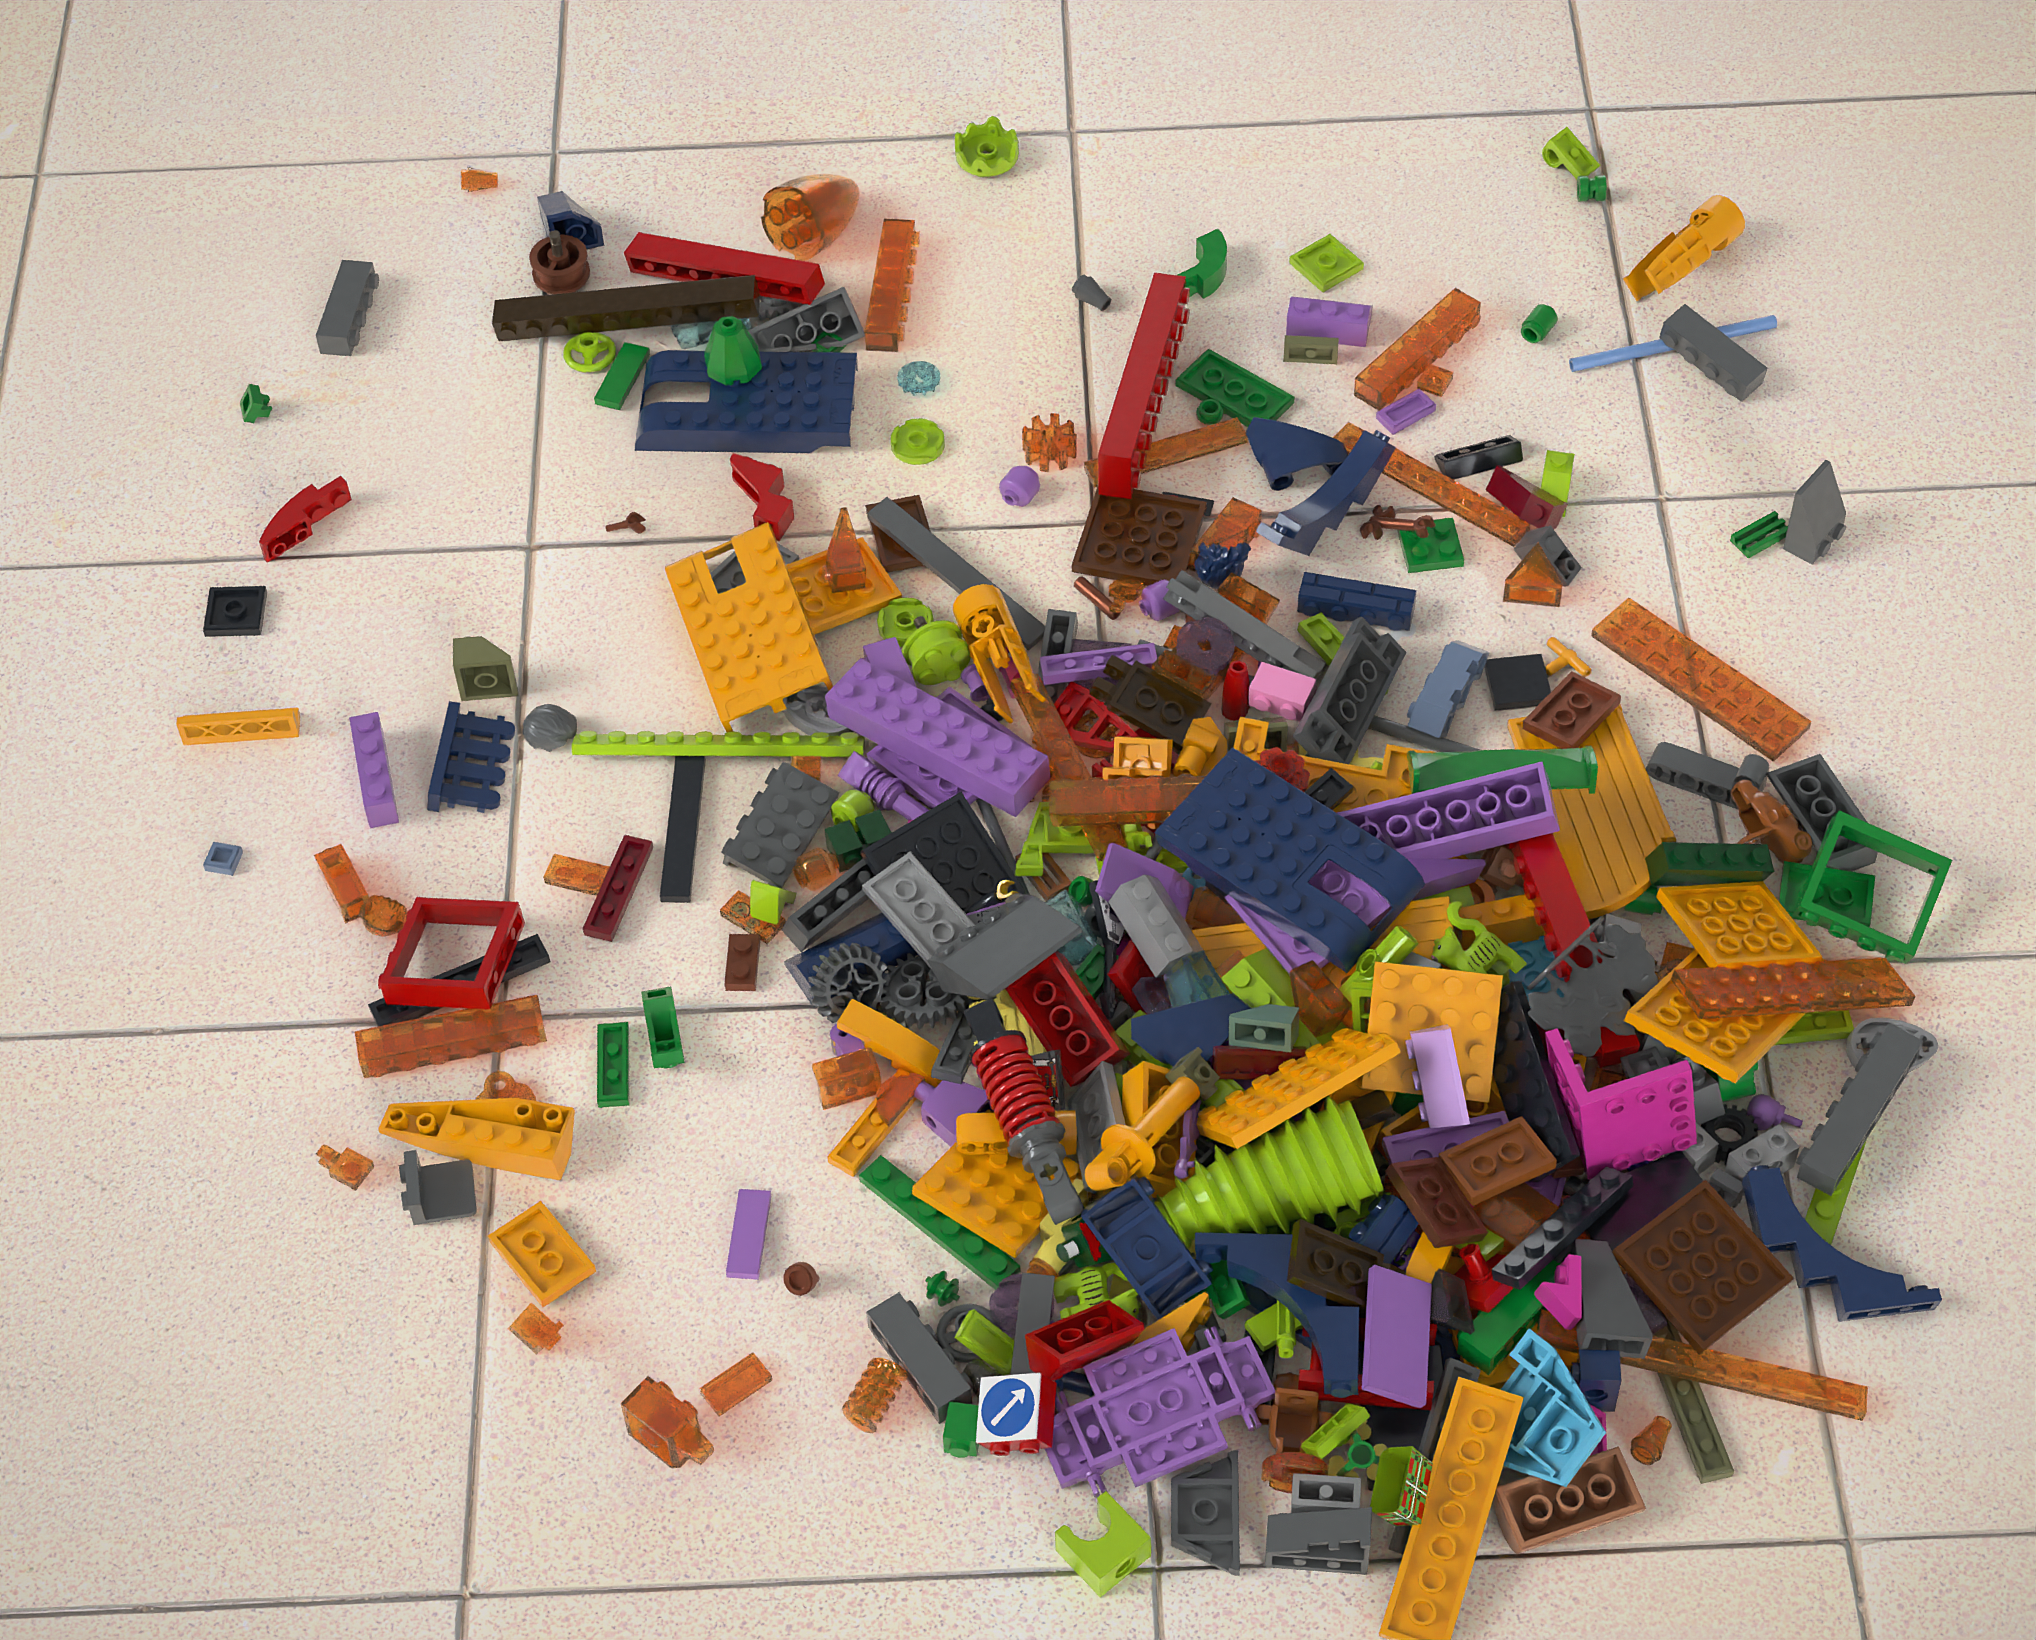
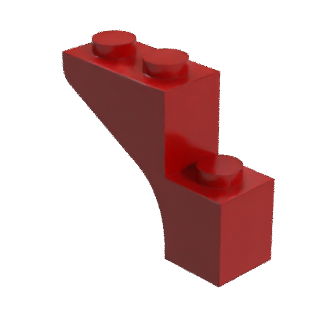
M733 453L730 457V465L733 471L732 479L757 505V509L753 514L754 528L768 522L776 540L780 541L794 520L793 501L780 495L784 489L783 470L775 465L753 460L750 457Z

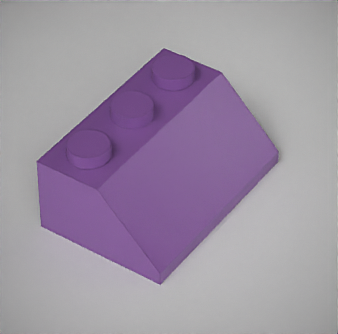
M1291 296L1287 313L1286 335L1339 338L1338 344L1366 347L1373 305Z

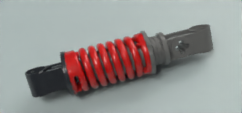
M993 998L964 1010L967 1022L978 1041L969 1052L968 1057L970 1063L977 1068V1075L981 1079L987 1099L990 1100L991 1108L994 1110L995 1117L999 1121V1127L1003 1131L1004 1139L1007 1141L1009 1155L1011 1157L1023 1158L1022 1165L1024 1170L1028 1173H1034L1044 1196L1043 1200L1055 1225L1082 1213L1085 1210L1063 1164L1066 1150L1059 1142L1064 1138L1063 1135L1066 1131L1060 1120L1055 1117L1056 1113L1054 1107L1051 1106L1050 1097L1046 1095L1047 1091L1042 1085V1079L1038 1075L1037 1067L1033 1065V1058L1028 1054L1029 1049L1024 1034L1017 1030L1006 1031L1003 1018ZM1054 1174L1055 1178L1051 1180L1050 1176Z

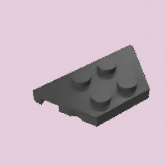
M1238 1450L1228 1452L1226 1458L1211 1464L1208 1461L1197 1466L1192 1472H1184L1171 1478V1546L1234 1576H1240Z

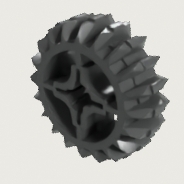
M840 943L839 951L833 947L829 948L830 956L828 958L824 955H819L820 961L823 963L820 967L818 965L812 966L817 974L816 976L808 977L809 982L814 984L808 991L810 995L815 996L811 1002L816 1008L819 1007L817 1011L823 1017L827 1016V1020L836 1023L851 999L878 1011L876 1005L878 1002H883L882 993L890 991L889 987L883 984L890 980V977L884 972L887 966L880 961L879 954L872 952L867 946L860 947L857 943H851L850 947L845 943ZM853 963H863L868 974L857 973ZM831 995L841 996V999L845 1001V1006L834 1005Z

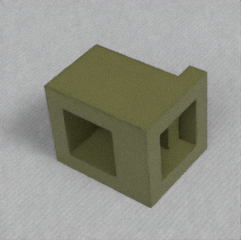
M1197 1047L1182 1057L1165 1077L1171 1084L1182 1076L1190 1078L1199 1087V1098L1205 1101L1218 1090L1215 1082L1220 1077L1202 1058L1200 1054L1203 1051Z

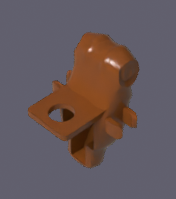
M1741 780L1733 786L1730 794L1737 805L1738 815L1747 832L1746 836L1737 844H1768L1769 850L1775 854L1778 861L1784 864V861L1801 863L1805 857L1809 856L1812 849L1811 836L1798 828L1796 818L1791 814L1786 804L1782 805L1769 792H1761L1757 787L1753 786L1750 780Z
M1292 1372L1276 1375L1273 1386L1275 1398L1271 1400V1405H1258L1256 1409V1415L1262 1425H1269V1441L1276 1451L1275 1457L1283 1454L1289 1456V1453L1306 1455L1301 1447L1302 1443L1334 1416L1330 1412L1321 1411L1322 1401L1318 1400L1317 1392L1298 1390L1299 1375ZM1290 1458L1292 1464L1294 1465V1469L1297 1470L1298 1468H1303V1466L1296 1467L1292 1459Z

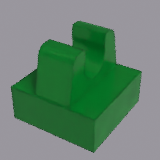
M249 384L240 401L244 422L254 423L257 417H269L272 411V407L267 406L270 397L260 392L259 385Z

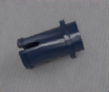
M1071 1371L1055 1380L1057 1383L1056 1387L1060 1388V1391L1068 1390L1089 1397L1094 1396L1085 1374Z

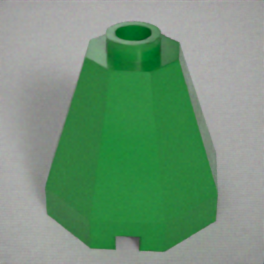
M733 316L720 318L714 324L704 352L708 377L726 386L734 385L733 381L735 380L747 383L762 369L758 345L741 320Z

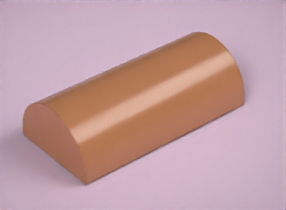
M1619 1446L1589 1456L1567 1487L1529 1476L1497 1487L1493 1499L1495 1513L1508 1545L1516 1554L1635 1515L1646 1509Z

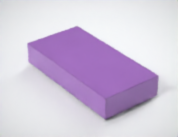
M1417 389L1376 412V419L1394 435L1435 412L1436 404L1420 389Z

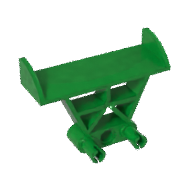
M1592 746L1568 749H1501L1433 753L1408 751L1407 753L1411 794L1538 762H1543L1551 789L1588 788L1589 794H1595L1598 764Z

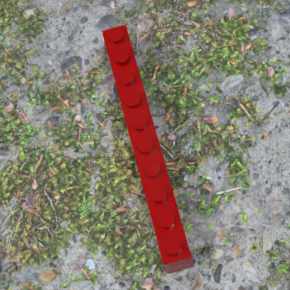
M1553 833L1505 844L1507 849L1512 850L1515 871L1518 875L1521 874L1524 880L1525 896L1528 900H1532L1535 906L1534 917L1538 926L1543 927L1546 948L1549 952H1553L1556 959L1591 925ZM1592 932L1590 934V940L1592 942H1598L1594 932ZM1579 945L1569 955L1582 968H1588L1593 963L1592 951L1584 945ZM1597 955L1596 959L1601 964L1602 958ZM1563 960L1555 969L1558 977L1568 982L1572 967ZM1600 1027L1602 1045L1592 1058H1596L1599 1068L1621 1063L1620 1057L1637 1053L1640 1043L1636 1035H1616L1607 1027Z

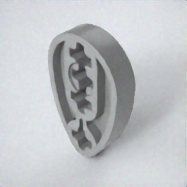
M811 686L783 699L787 709L782 710V712L796 728L807 735L825 732L829 736H840L843 733L854 732L826 717L828 711L825 695L829 692L827 687Z
M1869 1018L1859 1023L1850 1033L1846 1042V1052L1851 1064L1856 1068L1858 1061L1864 1054L1863 1050L1857 1049V1046L1861 1043L1863 1048H1869L1875 1034L1878 1031L1883 1033L1890 1023L1923 1040L1922 1046H1927L1928 1048L1923 1052L1921 1047L1919 1056L1909 1071L1911 1072L1922 1066L1937 1052L1938 1042L1931 1033L1916 1025L1890 1018ZM1870 1049L1865 1055L1869 1056L1872 1049Z

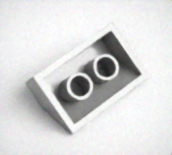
M1142 875L1120 885L1108 901L1156 978L1205 956V951L1158 878Z

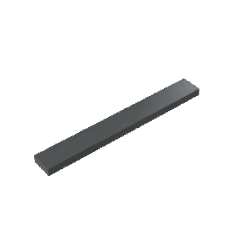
M886 497L867 513V518L959 594L972 586L981 584L997 587L890 498ZM1000 589L1022 638L1024 648L1029 651L1043 639L1045 625Z

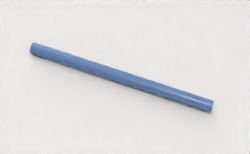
M1770 315L1716 328L1729 338L1777 328V319L1775 315ZM1659 339L1569 359V366L1571 371L1575 372L1674 349L1668 347L1663 340Z

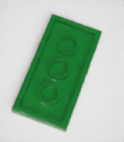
M1209 348L1175 379L1176 387L1201 401L1207 399L1218 401L1223 408L1224 414L1249 427L1254 417L1277 421L1294 404L1295 397Z

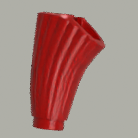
M1233 661L1230 664L1223 685L1221 712L1226 719L1231 721L1239 720L1240 717L1245 718L1250 709L1249 674L1247 665L1242 661Z

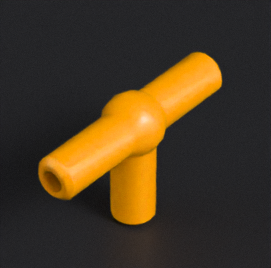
M1555 637L1548 639L1547 646L1560 656L1545 666L1548 676H1552L1567 665L1573 667L1583 677L1591 674L1592 669L1577 657L1574 650L1568 649Z

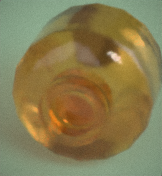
M818 847L796 858V866L793 867V873L801 888L806 887L810 891H816L836 880V869L839 868V863L832 852L827 853L823 848Z

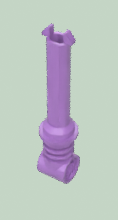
M853 751L838 773V776L857 790L867 793L876 802V806L880 810H895L907 820H914L929 811L905 793V787L901 779L889 777L888 774L878 769V766L856 751Z

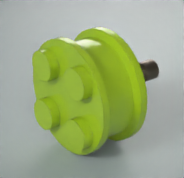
M923 616L917 617L914 620L917 630L907 638L902 649V655L907 664L912 666V674L915 680L922 685H937L960 678L962 671L970 662L971 656L968 644L962 639V633L958 625L947 620L934 621L927 624Z

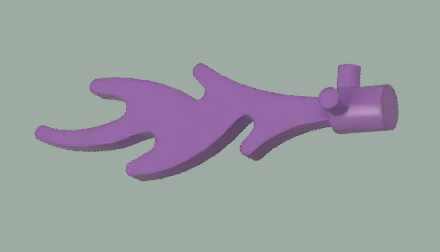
M1197 1099L1191 1106V1109L1184 1113L1183 1137L1180 1138V1157L1176 1162L1174 1175L1179 1179L1188 1177V1168L1195 1167V1161H1189V1158L1198 1149L1197 1145L1194 1144V1140L1200 1134L1196 1124L1199 1107L1202 1103L1201 1099Z

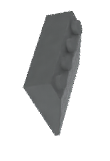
M1016 893L1005 900L1006 904L998 910L995 909L984 914L982 921L977 925L962 930L959 933V938L952 943H946L938 947L935 951L936 954L927 961L943 991L988 1000L1083 931L1079 925L1036 896Z

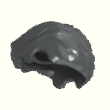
M544 704L536 707L528 714L523 723V735L529 745L534 749L541 748L547 752H552L553 749L564 746L567 740L573 739L577 732L576 717L560 706L553 704Z

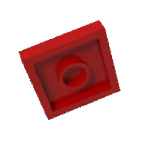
M1130 939L1107 974L1115 984V988H1118L1136 1013L1141 1010L1146 1015L1153 1012L1176 977L1175 973L1171 971L1156 978L1132 939Z
M1475 1243L1468 1244L1459 1253L1465 1264L1441 1286L1440 1295L1445 1301L1489 1313L1513 1289L1511 1286L1493 1280L1492 1268L1506 1256L1496 1253L1486 1262L1479 1245H1475Z

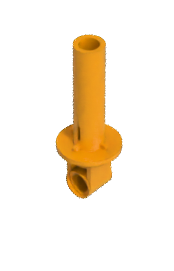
M1179 1077L1132 1127L1122 1124L1109 1126L1101 1137L1102 1151L1085 1169L1087 1185L1092 1190L1100 1191L1122 1186L1134 1174L1139 1178L1148 1176L1153 1171L1156 1163L1152 1147L1200 1097V1090L1197 1084L1188 1077Z

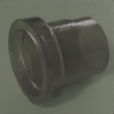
M981 1359L972 1360L963 1370L973 1384V1393L978 1398L980 1395L981 1377L1002 1376L998 1370L991 1369Z

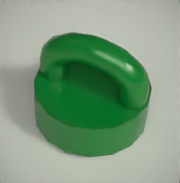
M1085 876L1076 877L1069 886V901L1080 907L1091 905L1093 900L1089 883L1093 880Z

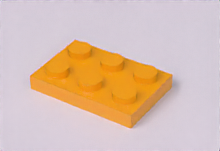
M539 1201L488 1235L491 1245L542 1307H545L596 1272L592 1261L542 1201Z

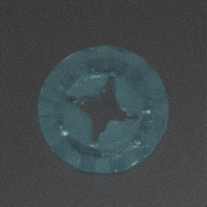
M910 362L899 370L897 375L898 386L902 387L904 393L911 392L913 396L917 393H922L925 396L927 391L935 392L936 386L940 385V372L935 365L929 362ZM916 375H918V377H920V379L923 380V382H918L917 380H915Z

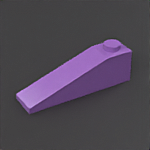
M1407 858L1416 867L1425 882V886L1412 901L1476 882L1486 865L1485 860Z

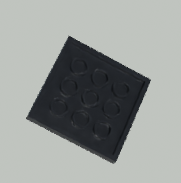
M959 792L860 852L874 876L911 852L964 913L981 897L997 889L999 882L1002 880L1015 882L1008 887V893L1011 891H1017L1021 894L1025 893L1022 885L962 792Z

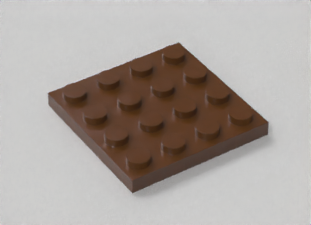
M1097 486L1072 562V572L1150 586L1164 579L1170 581L1171 578L1176 579L1181 570L1186 573L1188 572L1207 510V502L1134 489L1131 499L1098 495Z
M1704 1180L1612 1251L1616 1261L1699 1355L1795 1279L1707 1180Z

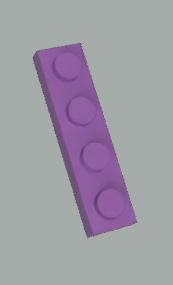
M1154 643L1040 657L1043 684L1095 679L1098 676L1101 678L1109 677L1103 673V670L1111 655L1126 661L1130 665H1133L1137 660L1152 670L1159 671Z

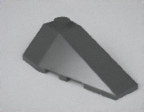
M845 287L815 299L811 305L804 304L748 330L757 343L759 351L764 352L815 350L816 344L811 343L823 331L829 334H836L843 339L838 341L826 335L818 342V344L825 348H830L831 346L843 347L866 336Z

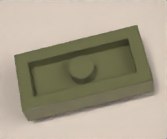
M1285 335L1283 362L1337 365L1339 338Z

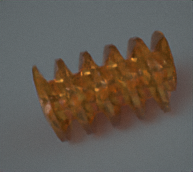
M871 1359L868 1362L867 1369L862 1372L861 1379L856 1382L855 1390L850 1392L848 1401L843 1404L842 1411L846 1419L863 1432H876L877 1426L875 1423H882L884 1418L881 1412L886 1413L889 1411L890 1406L887 1402H894L896 1399L893 1391H900L902 1389L900 1381H906L908 1378L906 1370L888 1359Z

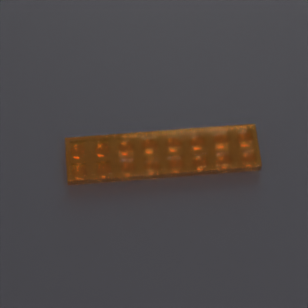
M1629 597L1592 629L1591 637L1773 762L1810 729L1811 720Z
M1879 957L1789 964L1771 963L1761 966L1743 965L1742 967L1733 968L1718 966L1716 968L1674 969L1671 977L1672 982L1699 1019L1912 1006L1916 997L1886 958Z

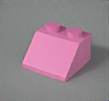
M1261 662L1249 687V706L1255 707L1260 711H1268L1280 715L1288 720L1300 722L1316 693L1317 679Z

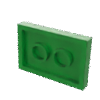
M1784 861L1779 902L1792 919L1803 920L1793 915V912L1812 865ZM1825 868L1812 902L1870 927L1876 875Z

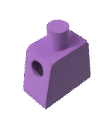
M942 1080L936 1088L923 1081L918 1085L914 1093V1097L923 1102L921 1105L923 1123L950 1147L956 1142V1118L966 1113H985L988 1109L993 1111L985 1090L963 1081L962 1084Z

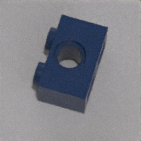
M1579 1350L1577 1362H1571L1572 1377L1590 1405L1601 1411L1615 1412L1622 1381L1620 1350Z

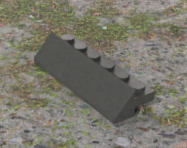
M1181 570L1176 579L1171 578L1166 586L1169 590L1163 598L1165 601L1259 662L1318 679L1328 666V664L1183 570Z
M1363 617L1355 619L1350 626L1293 734V738L1307 751V757L1350 764L1407 653L1389 633L1380 636Z

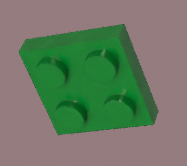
M1453 517L1435 519V527H1426L1429 535L1425 538L1418 537L1416 531L1397 530L1408 573L1464 567V556Z

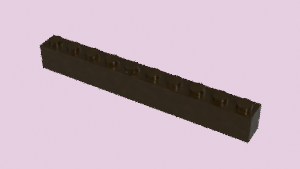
M755 275L499 299L494 301L492 326L498 341H511L583 334L586 332L594 333L712 322L729 316L737 319L759 317L760 291Z

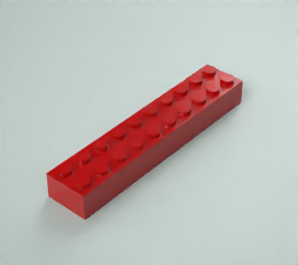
M1154 272L1098 452V495L1131 499L1134 488L1138 489L1140 486L1141 472L1139 471L1140 469H1145L1147 458L1145 451H1150L1151 432H1156L1158 422L1156 414H1161L1163 407L1162 395L1166 396L1169 381L1167 377L1171 378L1173 375L1174 362L1172 360H1177L1178 342H1182L1184 337L1183 324H1188L1190 309L1185 308V304H1188L1190 288H1186V276Z

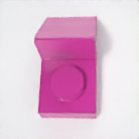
M1568 1254L1564 1261L1556 1267L1555 1283H1541L1534 1292V1295L1565 1329L1572 1330L1582 1318L1581 1256Z

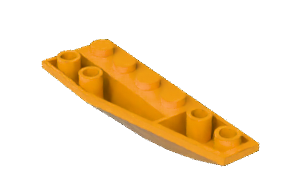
M520 1098L389 1104L378 1131L381 1134L459 1160H470L473 1164L561 1181L571 1156L575 1110L572 1107Z

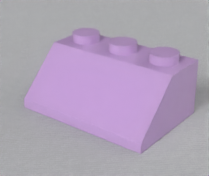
M1446 1024L1411 1031V1039L1405 1040L1409 1059L1415 1058L1418 1071H1413L1412 1077L1415 1090L1422 1089L1424 1102L1418 1103L1422 1122L1428 1121L1430 1128L1470 1124L1451 1028Z

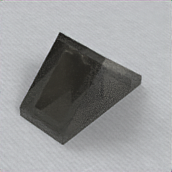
M1439 1268L1431 1282L1430 1321L1444 1328L1471 1335L1475 1329L1465 1280Z

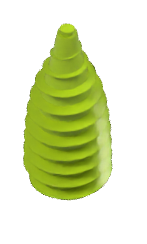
M1328 1095L1325 1097L1323 1110L1314 1113L1307 1107L1302 1111V1119L1293 1123L1286 1119V1121L1280 1124L1279 1129L1271 1133L1269 1131L1265 1132L1254 1141L1241 1146L1228 1155L1215 1145V1161L1205 1168L1194 1159L1195 1174L1185 1182L1175 1176L1176 1187L1163 1197L1157 1195V1201L1154 1203L1180 1239L1190 1248L1192 1240H1195V1233L1244 1234V1232L1255 1231L1256 1234H1267L1268 1227L1279 1226L1286 1234H1290L1292 1221L1302 1219L1314 1224V1216L1323 1212L1337 1223L1338 1207L1349 1205L1360 1216L1361 1199L1373 1195L1378 1197V1193L1384 1192V1188L1350 1101L1346 1100L1337 1104Z

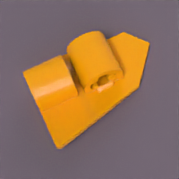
M1211 717L1193 719L1181 745L1183 748L1174 766L1173 773L1179 780L1196 787L1219 761L1227 754V739Z

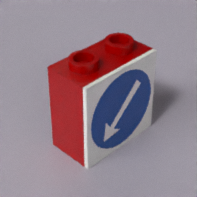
M1041 1373L981 1377L976 1443L990 1450L989 1453L996 1456H1007L1010 1454V1451L1018 1450L1026 1454L1039 1453V1449L1052 1448L1057 1383Z

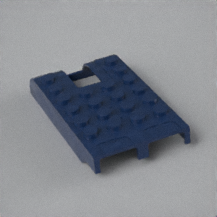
M661 351L651 356L646 363L634 451L812 453L823 446L851 447L850 426L851 415L855 406L854 384L855 373L858 371L857 353L759 351L762 369L747 383L735 380L733 381L734 385L727 386L708 377L704 356L705 351ZM656 383H711L708 402H656L643 408L645 392Z
M1233 747L1154 832L1158 844L1183 860L1195 874L1346 973L1357 963L1361 954L1374 944L1425 886L1423 877L1416 867L1398 851ZM1328 860L1370 885L1391 906V910L1372 931L1355 913L1308 883Z

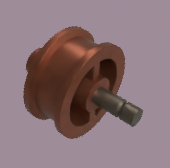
M556 230L551 231L549 237L537 242L529 254L535 285L540 290L549 294L572 293L583 287L590 277L587 249L583 242L573 236L560 235Z

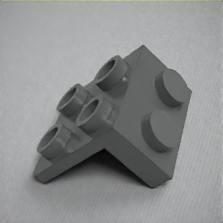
M416 1150L404 1152V1164L399 1165L401 1183H406V1191L401 1192L403 1210H409L413 1225L471 1217L476 1214L473 1165L470 1160L465 1159L421 1166Z

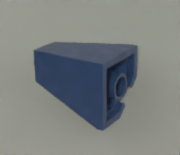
M563 191L537 197L540 216L547 237H549L551 231L556 230L560 235H569L579 239L587 250L605 246L601 224Z

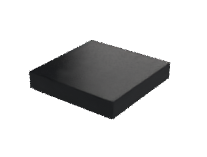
M266 586L210 587L203 626L204 636L261 635L267 599Z
M1542 654L1487 659L1484 668L1495 711L1538 706L1551 693Z

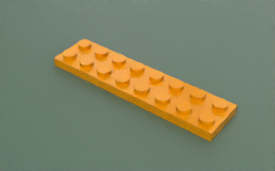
M1458 1377L1432 1460L1433 1466L1422 1522L1419 1525H1412L1380 1628V1637L1389 1640H1451L1524 1397Z

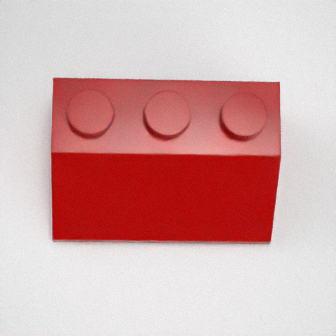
M1106 1300L1025 1334L1030 1369L1035 1373L1043 1374L1051 1380H1057L1068 1372L1083 1368L1094 1361L1130 1347L1143 1332L1144 1323L1110 1300Z

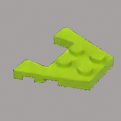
M1039 802L1027 840L1024 842L1021 856L1016 864L1015 876H1042V853H1102L1104 860L1109 844L1122 845L1116 841L1113 835V828L1099 803Z

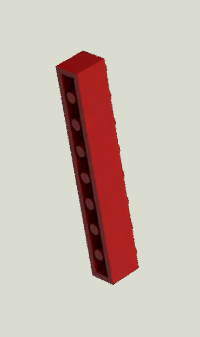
M638 232L624 251L627 264L632 273L681 282L755 275L760 296L811 305L825 285L818 263Z

